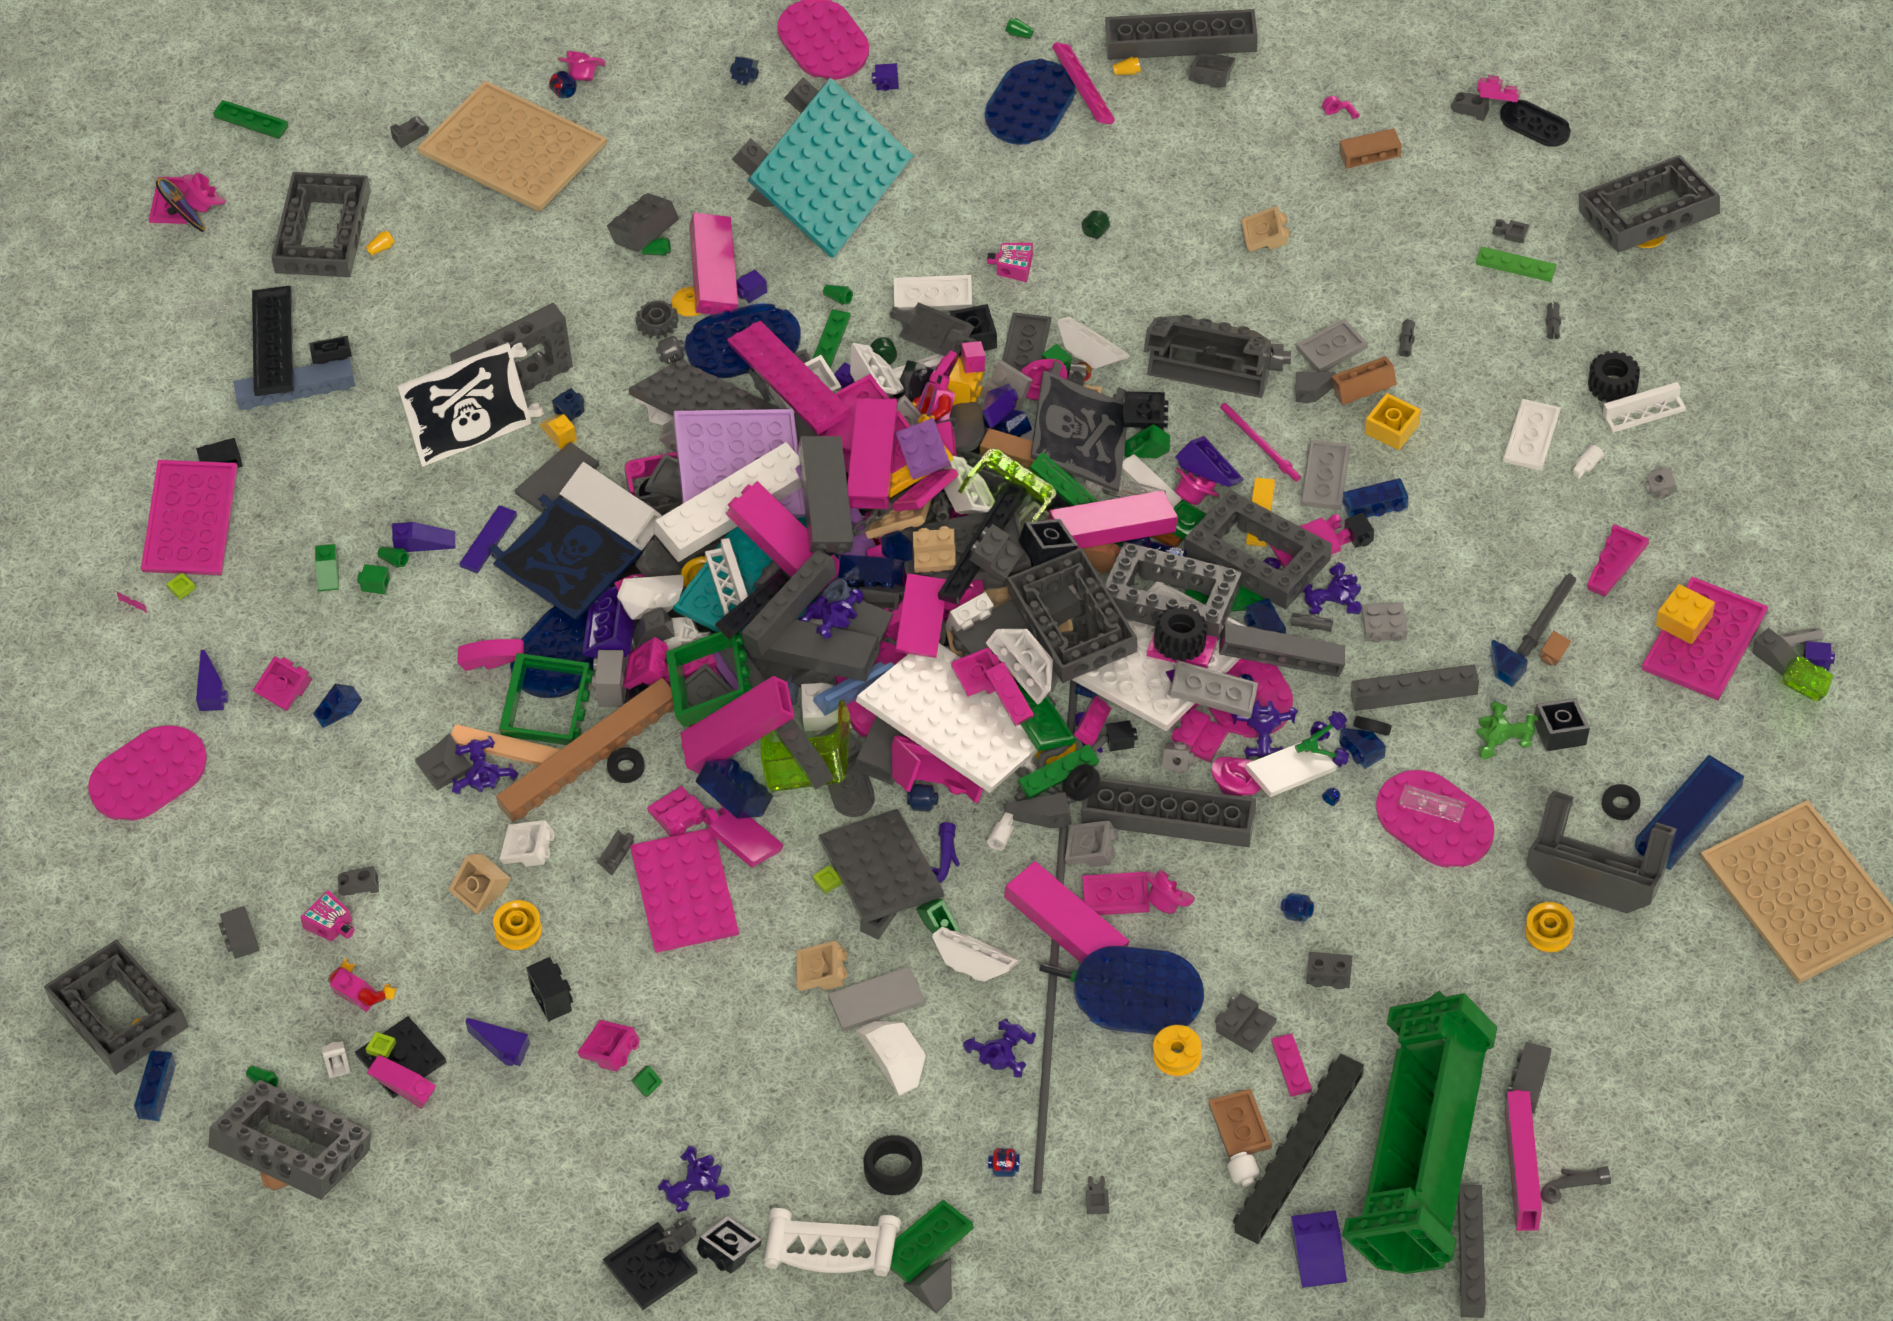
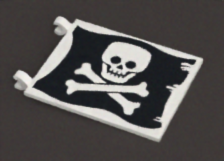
M509 343L503 344L397 386L422 467L532 424L531 417H539L544 414L538 402L531 404L529 408H527L514 363L515 357L527 355L526 348L523 347L522 343L515 344L511 349Z

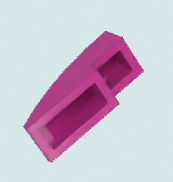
M494 639L458 646L457 663L465 671L481 666L489 670L515 661L517 653L523 654L524 641L522 639Z

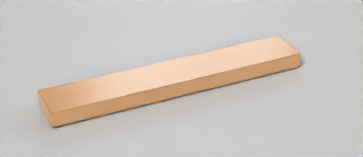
M455 724L451 733L454 741L459 746L467 745L474 739L479 741L486 740L488 736H491L495 742L494 747L482 749L485 753L538 766L561 750Z

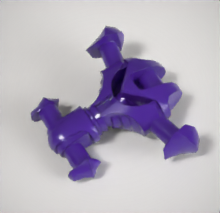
M1338 562L1329 569L1330 574L1334 575V578H1332L1327 589L1318 588L1312 590L1313 585L1308 584L1302 591L1305 593V603L1311 607L1309 610L1310 614L1319 615L1323 610L1319 605L1325 604L1326 601L1336 602L1341 605L1346 604L1347 614L1358 615L1362 611L1361 603L1358 601L1354 602L1356 596L1360 593L1361 585L1357 583L1358 578L1355 574L1343 575L1346 569L1343 563Z
M853 589L849 591L850 596L847 599L836 600L828 604V600L824 595L816 597L817 601L809 604L806 608V613L799 617L798 620L809 622L812 618L823 619V624L817 627L816 633L825 639H829L832 636L830 632L832 627L846 628L850 625L847 618L855 619L857 617L852 604L855 602L860 604L863 600V593L861 590Z
M1256 701L1250 718L1230 713L1233 718V725L1237 721L1247 722V726H1250L1259 734L1258 740H1256L1258 748H1249L1247 746L1244 750L1246 759L1249 760L1251 756L1263 758L1283 750L1282 745L1280 748H1270V744L1273 741L1270 738V733L1281 725L1283 721L1291 720L1295 724L1298 710L1291 707L1289 712L1280 713L1274 708L1272 701H1268V706H1259V701Z
M491 736L482 741L474 739L467 745H456L455 754L461 757L462 754L470 753V760L473 761V765L465 774V778L459 781L455 778L452 779V792L461 794V789L468 785L478 792H483V789L487 787L495 789L500 777L510 776V779L514 780L519 773L513 768L512 763H509V768H499L498 765L485 761L486 754L482 749L493 748L495 744Z
M1005 1018L998 1022V1029L1006 1031L1002 1039L989 1040L983 1044L976 1042L974 1036L963 1042L964 1050L967 1053L971 1054L972 1050L979 1051V1061L982 1064H989L990 1068L994 1070H1002L1009 1067L1013 1070L1014 1077L1020 1078L1027 1064L1024 1061L1019 1063L1015 1061L1016 1058L1012 1052V1047L1016 1046L1021 1039L1026 1041L1027 1044H1033L1036 1034L1034 1032L1031 1034L1026 1032L1019 1024L1008 1023V1019Z
M687 1146L684 1153L680 1156L683 1161L687 1160L689 1163L687 1165L688 1173L686 1180L683 1182L678 1181L675 1185L671 1186L669 1180L662 1179L657 1187L659 1191L664 1190L666 1199L677 1206L676 1211L678 1213L687 1210L689 1203L684 1202L683 1199L689 1196V1192H708L711 1190L715 1193L716 1200L729 1197L730 1189L727 1185L722 1184L720 1186L717 1184L721 1174V1166L719 1164L712 1166L714 1158L711 1155L696 1159L697 1149L693 1146Z

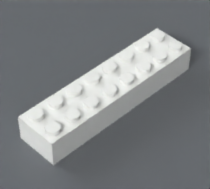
M785 442L655 520L654 534L678 562L737 527L725 513L730 508L728 503L735 496L739 499L743 495L741 491L748 484L752 486L758 481L778 501L802 488V482L795 470L800 465L799 456Z

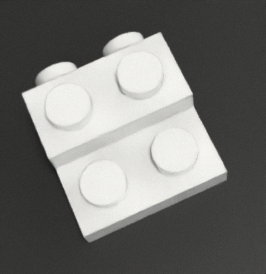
M986 592L950 611L945 625L949 631L954 629L956 632L961 629L965 631L974 625L973 622L979 619L983 621L990 617L994 605Z
M545 820L509 824L499 860L503 864L522 862L525 867L544 865L545 859L550 857L549 843L554 840V830Z

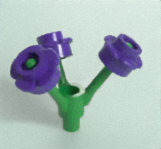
M1332 711V715L1328 717L1330 724L1327 725L1321 721L1314 722L1310 729L1311 737L1295 745V750L1297 753L1311 751L1312 753L1333 757L1332 761L1340 768L1342 764L1346 765L1349 759V753L1346 752V748H1336L1333 753L1319 749L1317 742L1328 739L1330 736L1329 730L1333 727L1338 731L1341 728H1346L1347 718L1340 711L1338 713Z

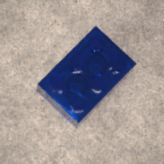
M734 759L706 761L695 780L699 786L737 819L761 817L773 798V795L768 792V788L758 783L754 776L744 771Z

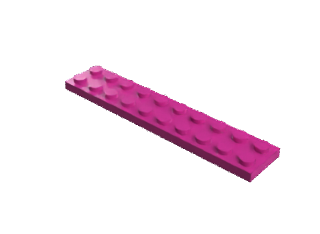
M761 321L753 323L750 327L727 339L729 346L817 434L822 433L852 415L850 408Z

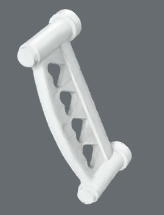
M773 1208L770 1210L768 1220L771 1223L763 1260L765 1267L776 1269L780 1263H785L800 1269L821 1273H849L874 1269V1273L878 1276H887L890 1271L896 1233L900 1231L901 1220L898 1217L882 1215L879 1217L878 1226L791 1221L792 1213L783 1208ZM800 1237L805 1251L802 1254L796 1252L788 1253L787 1249ZM819 1239H822L827 1249L826 1254H809V1250ZM844 1240L849 1254L845 1257L840 1255L832 1256V1250ZM865 1241L871 1252L870 1257H853V1253Z

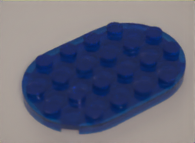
M1044 59L1019 63L1006 72L985 107V123L995 137L1007 143L1027 145L1030 142L1042 141L1056 130L1073 102L1075 84L1066 69L1058 63Z
M766 303L733 309L732 312L726 311L714 314L698 321L693 326V330L687 334L685 340L686 356L692 366L700 368L702 371L717 378H731L747 374L751 367L729 346L727 339L750 327L753 323L761 321L793 353H796L801 342L799 322L787 309L782 310L776 308L774 304Z
M556 607L548 610L521 638L524 641L523 654L589 663L592 671H594V658L582 654L588 610L577 621ZM515 661L510 662L511 674L513 671ZM527 668L522 690L540 698L562 697L576 691L580 687L582 675Z
M1108 946L1092 952L1080 964L1074 979V996L1080 1010H1083L1091 1022L1102 1028L1157 1035L1168 1026H1188L1196 1019L1203 1005L1204 987L1197 970L1180 955L1163 950Z

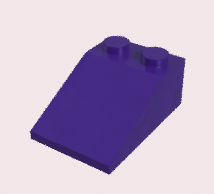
M1205 436L1191 440L1175 456L1182 469L1221 485L1231 487L1244 481V478Z
M1336 1210L1291 1216L1290 1229L1302 1288L1347 1282Z

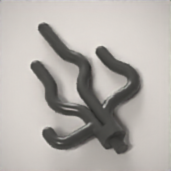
M1100 736L1091 746L1092 750L1096 752L1108 741V736ZM1072 745L1043 751L1038 757L1037 770L1046 766L1045 763L1048 758L1059 756ZM1021 766L1015 771L1020 778L1028 775ZM1087 777L1079 782L1077 788L1085 783ZM1019 786L1017 788L1018 793L1014 798L1016 801L1026 800L1027 797ZM1055 786L1046 790L1051 795L1062 793ZM1067 795L1068 803L1076 802Z

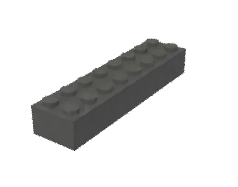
M1255 9L1105 17L1108 60L1127 59L1132 56L1133 58L1197 55L1199 51L1213 54L1257 52L1258 36Z
M1100 777L1097 789L1091 796L1083 800L1081 824L1109 820L1113 827L1118 830L1250 848L1256 814V798Z

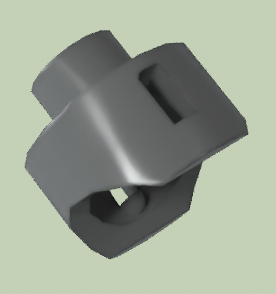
M1271 344L1273 358L1270 362L1269 370L1283 371V364H1291V351H1284V344Z

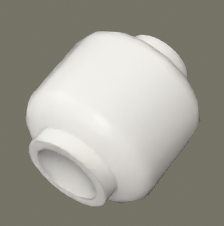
M1241 1152L1230 1157L1231 1161L1227 1164L1232 1181L1235 1184H1242L1243 1187L1254 1184L1255 1178L1260 1174L1254 1156L1247 1154V1152Z

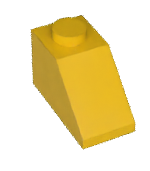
M556 414L539 423L560 450L569 442L574 443L577 441L575 427L564 414Z

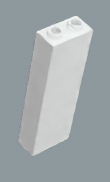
M582 462L559 493L570 503L641 551L654 535L655 520L662 517L656 510L585 462Z

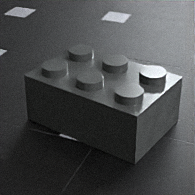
M647 193L642 195L633 205L627 207L622 214L616 216L607 227L615 244L639 252L677 222L679 218L672 201Z

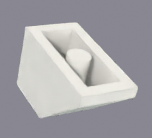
M343 1041L332 1042L322 1046L329 1078L351 1073Z

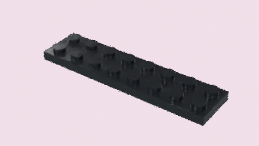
M291 286L252 290L255 396H265L294 391Z

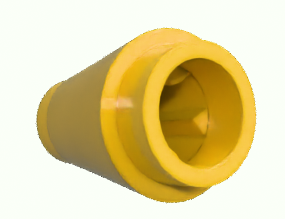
M1132 56L1113 64L1115 76L1137 75V72H1141L1138 57L1133 58Z
M385 230L384 232L381 231L365 248L373 256L391 248L395 241L390 233Z

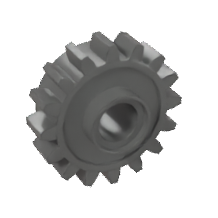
M657 300L647 302L644 306H641L640 311L636 312L637 317L635 319L638 331H642L643 336L649 334L650 339L653 335L657 339L660 338V335L666 338L668 332L673 334V328L678 327L676 308L672 309L671 303L668 304L665 301Z

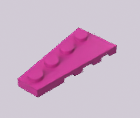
M1614 524L1611 535L1606 540V546L1599 556V562L1595 565L1587 583L1588 590L1606 597L1649 545V538Z

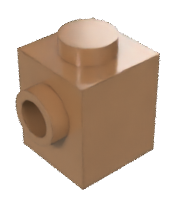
M1553 630L1538 656L1545 664L1556 666L1571 641Z

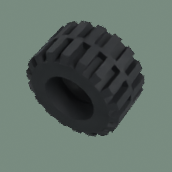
M1607 351L1604 355L1599 354L1590 365L1589 391L1592 392L1594 397L1598 396L1599 401L1606 400V403L1635 395L1640 376V368L1637 361H1633V357L1630 355L1626 356L1624 352L1618 353V351H1613V353ZM1613 375V376H1618V377H1620V378L1614 379V378H1610V377H1608V376Z
M1172 607L1171 610H1164L1156 618L1154 647L1158 649L1160 654H1164V657L1172 658L1175 661L1192 660L1194 657L1200 656V653L1204 651L1208 625L1205 622V618L1200 616L1199 612H1194L1190 608Z

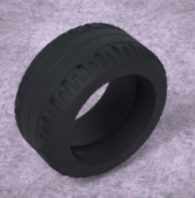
M899 1135L880 1137L870 1144L864 1155L865 1178L869 1185L881 1194L896 1196L907 1193L918 1184L922 1176L921 1152L917 1145L906 1137ZM888 1154L903 1155L912 1163L906 1172L897 1176L884 1175L874 1167L881 1157Z

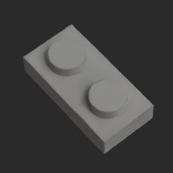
M1817 627L1779 634L1791 648L1796 647L1797 643L1805 642L1806 644V641L1817 642V639L1824 638L1822 629Z

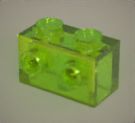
M1797 656L1788 662L1781 684L1818 702L1826 697L1834 675L1827 672L1825 668L1810 663L1808 659Z

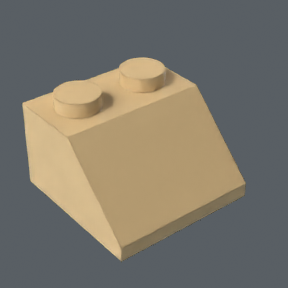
M483 854L467 855L448 890L473 912L479 914L503 894L511 878Z

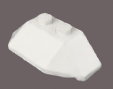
M1071 317L1061 318L1057 322L1065 349L1071 352L1073 357L1085 361L1091 368L1096 369L1128 359L1130 356L1123 349Z
M852 343L850 374L855 382L871 374L887 396L903 392L904 387L891 366L880 355L874 353L869 345Z
M953 456V460L950 461L951 466L944 468V470L956 469L959 475L944 487V490L955 512L971 515L989 512L995 500L985 480L974 468L967 464L968 462L964 458Z
M682 575L624 579L617 598L632 620L641 619L643 614L663 608L667 613L679 601L684 577Z
M996 629L986 644L998 656L999 660L1005 663L1010 673L1037 705L1040 704L1051 691L1053 659L1028 629Z
M941 927L933 933L932 938L945 964L957 972H964L972 976L975 980L985 982L1009 972L1018 964V960L1008 953L968 935L950 931L945 927Z
M873 1021L856 1030L857 1035L898 1096L918 1087L926 1054L904 1022Z

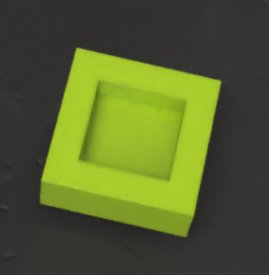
M183 573L166 584L167 589L179 600L196 589L195 584Z
M830 865L812 876L815 884L825 895L842 884L839 876Z
M375 1032L366 1047V1052L376 1057L381 1055L388 1058L396 1044V1040L393 1037Z

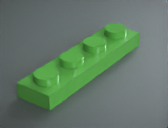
M1482 246L1476 259V265L1552 282L1557 266L1555 263Z

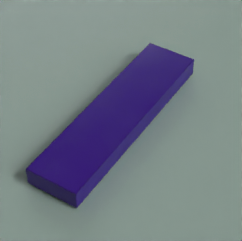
M499 505L460 561V567L478 574L491 555L488 548L492 544L498 545L517 517V512Z

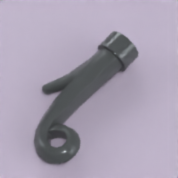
M1604 1166L1590 1171L1562 1169L1561 1173L1568 1176L1547 1183L1542 1188L1540 1194L1543 1201L1554 1204L1561 1199L1559 1189L1600 1184V1186L1611 1184L1609 1168ZM1549 1192H1552V1193H1554L1555 1195H1554V1196H1550V1195H1548V1193H1549Z

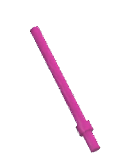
M1227 403L1221 405V410L1279 465L1278 468L1284 474L1287 473L1295 482L1301 479V476L1292 468L1293 465L1287 459L1284 460Z

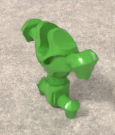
M1494 701L1490 705L1494 715L1479 719V725L1483 728H1478L1476 734L1487 743L1486 746H1481L1479 749V754L1483 760L1496 756L1493 751L1495 745H1501L1513 737L1521 739L1518 745L1523 749L1532 746L1530 738L1535 734L1534 722L1538 721L1537 715L1528 713L1525 716L1526 723L1517 722L1516 724H1510L1506 716L1503 715V712L1507 710V705Z

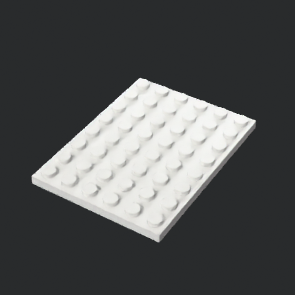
M1157 581L1148 590V592L1204 605L1184 593L1164 585L1162 582ZM1229 617L1226 622L1244 626ZM1127 620L1137 636V652L1071 680L1167 731L1195 703L1169 696L1172 683L1165 672L1175 669L1177 663L1147 656V649L1154 634L1155 626ZM1219 638L1208 669L1226 674L1240 658L1220 655Z
M940 643L938 645L937 658L908 654L857 696V703L989 793L1038 752L1020 724L1017 726L1013 724L996 692L987 694L986 690L967 697L951 667V662L961 659V657Z

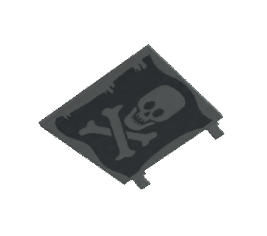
M1054 361L1053 367H1050L1048 372L1044 370L1042 373L1030 457L1036 459L1040 453L1044 452L1064 471L1118 492L1127 427H1124L1123 402L1126 390L1118 387L1117 394L1114 393L1113 398L1086 388L1060 377L1059 373L1062 364Z

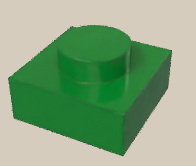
M647 1065L631 1080L645 1097H648L662 1083L653 1069Z

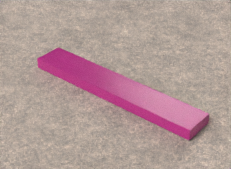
M1055 42L1052 46L1053 50L1097 122L1113 124L1115 118L1070 45Z

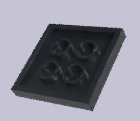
M409 1016L382 1033L396 1040V1044L387 1059L422 1077H426L446 1063V1058ZM368 1042L355 1051V1055L369 1070L377 1057L367 1054L366 1047L369 1044ZM380 1083L393 1099L398 1096L397 1093Z
M658 1222L603 1259L604 1265L642 1310L698 1273L695 1265L681 1249L672 1253L667 1251L664 1242L657 1244V1241L663 1237L662 1233L665 1231Z

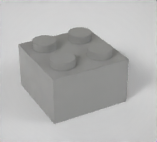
M598 650V658H594V671H596V675H592L594 700H598L599 707H621L624 705L625 687L623 684L626 672L623 650Z

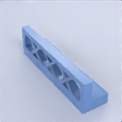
M882 662L873 665L866 682L848 678L814 696L813 702L826 716L855 701L861 692L890 670L894 664L890 662L884 665Z

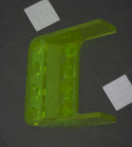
M989 449L966 476L958 490L962 494L981 469L987 465L1014 484L1024 486L1027 493L1043 503V506L1031 521H1039L1056 499V491L1052 485L1046 483L998 449Z
M844 700L839 701L837 729L830 735L808 738L826 763L833 777L831 781L824 785L840 783L847 774L850 711ZM774 731L761 738L760 755L765 783L769 790L783 791L813 787L781 742H774Z

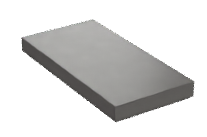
M1310 440L1301 506L1341 510L1350 444Z
M1177 661L1169 696L1250 718L1258 683Z
M909 966L828 993V998L843 1032L925 1004Z

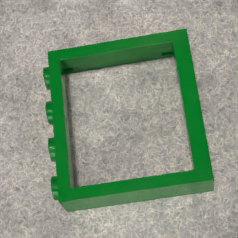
M719 631L666 652L675 717L683 727L698 723L753 689L748 678L751 676L750 670L746 665L748 655L744 649L742 634H739V632L729 640ZM733 646L739 689L689 708L683 665Z
M517 653L499 727L501 735L560 745H568L581 736L580 722L585 719L584 705L585 702L589 701L590 690H588L589 683H592V675H594L590 664ZM527 668L582 675L569 735L513 727Z

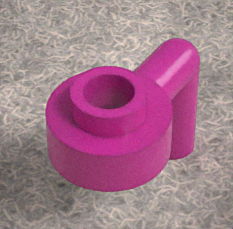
M1329 96L1322 103V109L1327 115L1337 113L1340 109H1346L1353 119L1360 116L1349 101H1340L1337 96Z

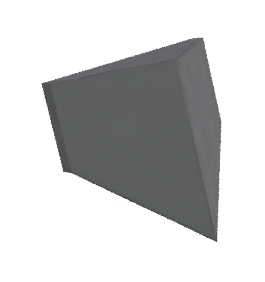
M951 1258L928 1266L909 1283L905 1282L903 1284V1287L935 1313L952 1299Z

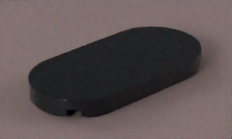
M1518 100V102L1509 101L1500 110V120L1505 127L1544 146L1556 147L1563 145L1570 138L1571 128L1564 118L1526 100Z

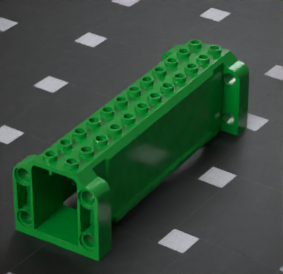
M1465 993L1393 1006L1389 1009L1386 1024L1399 1036L1398 1042L1401 1044V1048L1396 1050L1362 1216L1346 1218L1342 1237L1377 1269L1402 1274L1443 1269L1445 1264L1451 1262L1454 1257L1456 1239L1450 1233L1458 1200L1485 1053L1488 1049L1494 1047L1497 1026Z

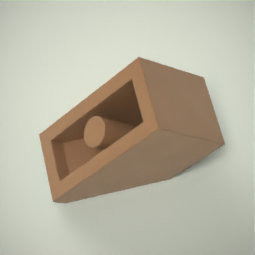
M1115 543L1082 548L1093 567L1100 574H1104L1113 568L1121 550Z

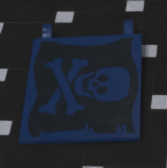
M542 494L537 500L542 503L541 507L545 511L506 551H502L495 544H492L488 551L496 559L493 563L495 567L577 621L642 554V551L562 498L558 497L555 501H552L548 496Z

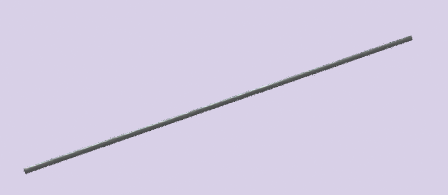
M1070 680L1067 726L1071 733L1074 734L1078 683ZM1065 781L1063 782L1062 792H1065V791H1064V783H1065ZM1068 825L1059 828L1056 879L1063 885ZM1052 938L1049 965L1058 967L1060 945ZM1049 974L1033 1182L1034 1194L1042 1193L1057 988V976Z

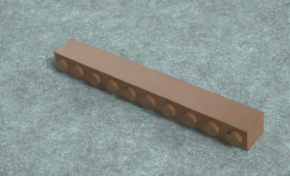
M663 678L656 681L496 796L498 807L512 822L517 819H523L530 810L541 806L551 795L558 794L562 787L568 783H573L579 775L590 771L601 759L608 758L615 749L623 747L629 739L640 735L647 726L657 723L661 716L667 712H672L674 705L671 687Z

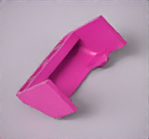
M677 451L665 453L678 460ZM664 454L632 459L626 462L624 471L629 493L635 496L632 479L651 476Z
M899 735L894 736L892 742V777L906 791L910 792L914 779L944 784L949 788V792L956 795L965 793L973 802H979L983 788L910 738Z

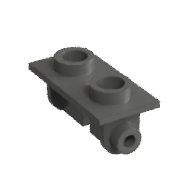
M617 830L597 863L610 875H613L630 849V845L634 843V836L631 833L623 835Z
M696 1217L689 1220L682 1218L675 1222V1227L665 1230L662 1233L663 1237L657 1241V1244L664 1242L668 1252H677L696 1236V1228L692 1225Z

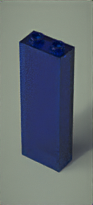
M1708 755L1636 837L1635 849L1637 852L1645 856L1653 827L1655 828L1656 822L1676 828L1677 832L1666 867L1671 870L1742 788L1744 776L1711 755Z

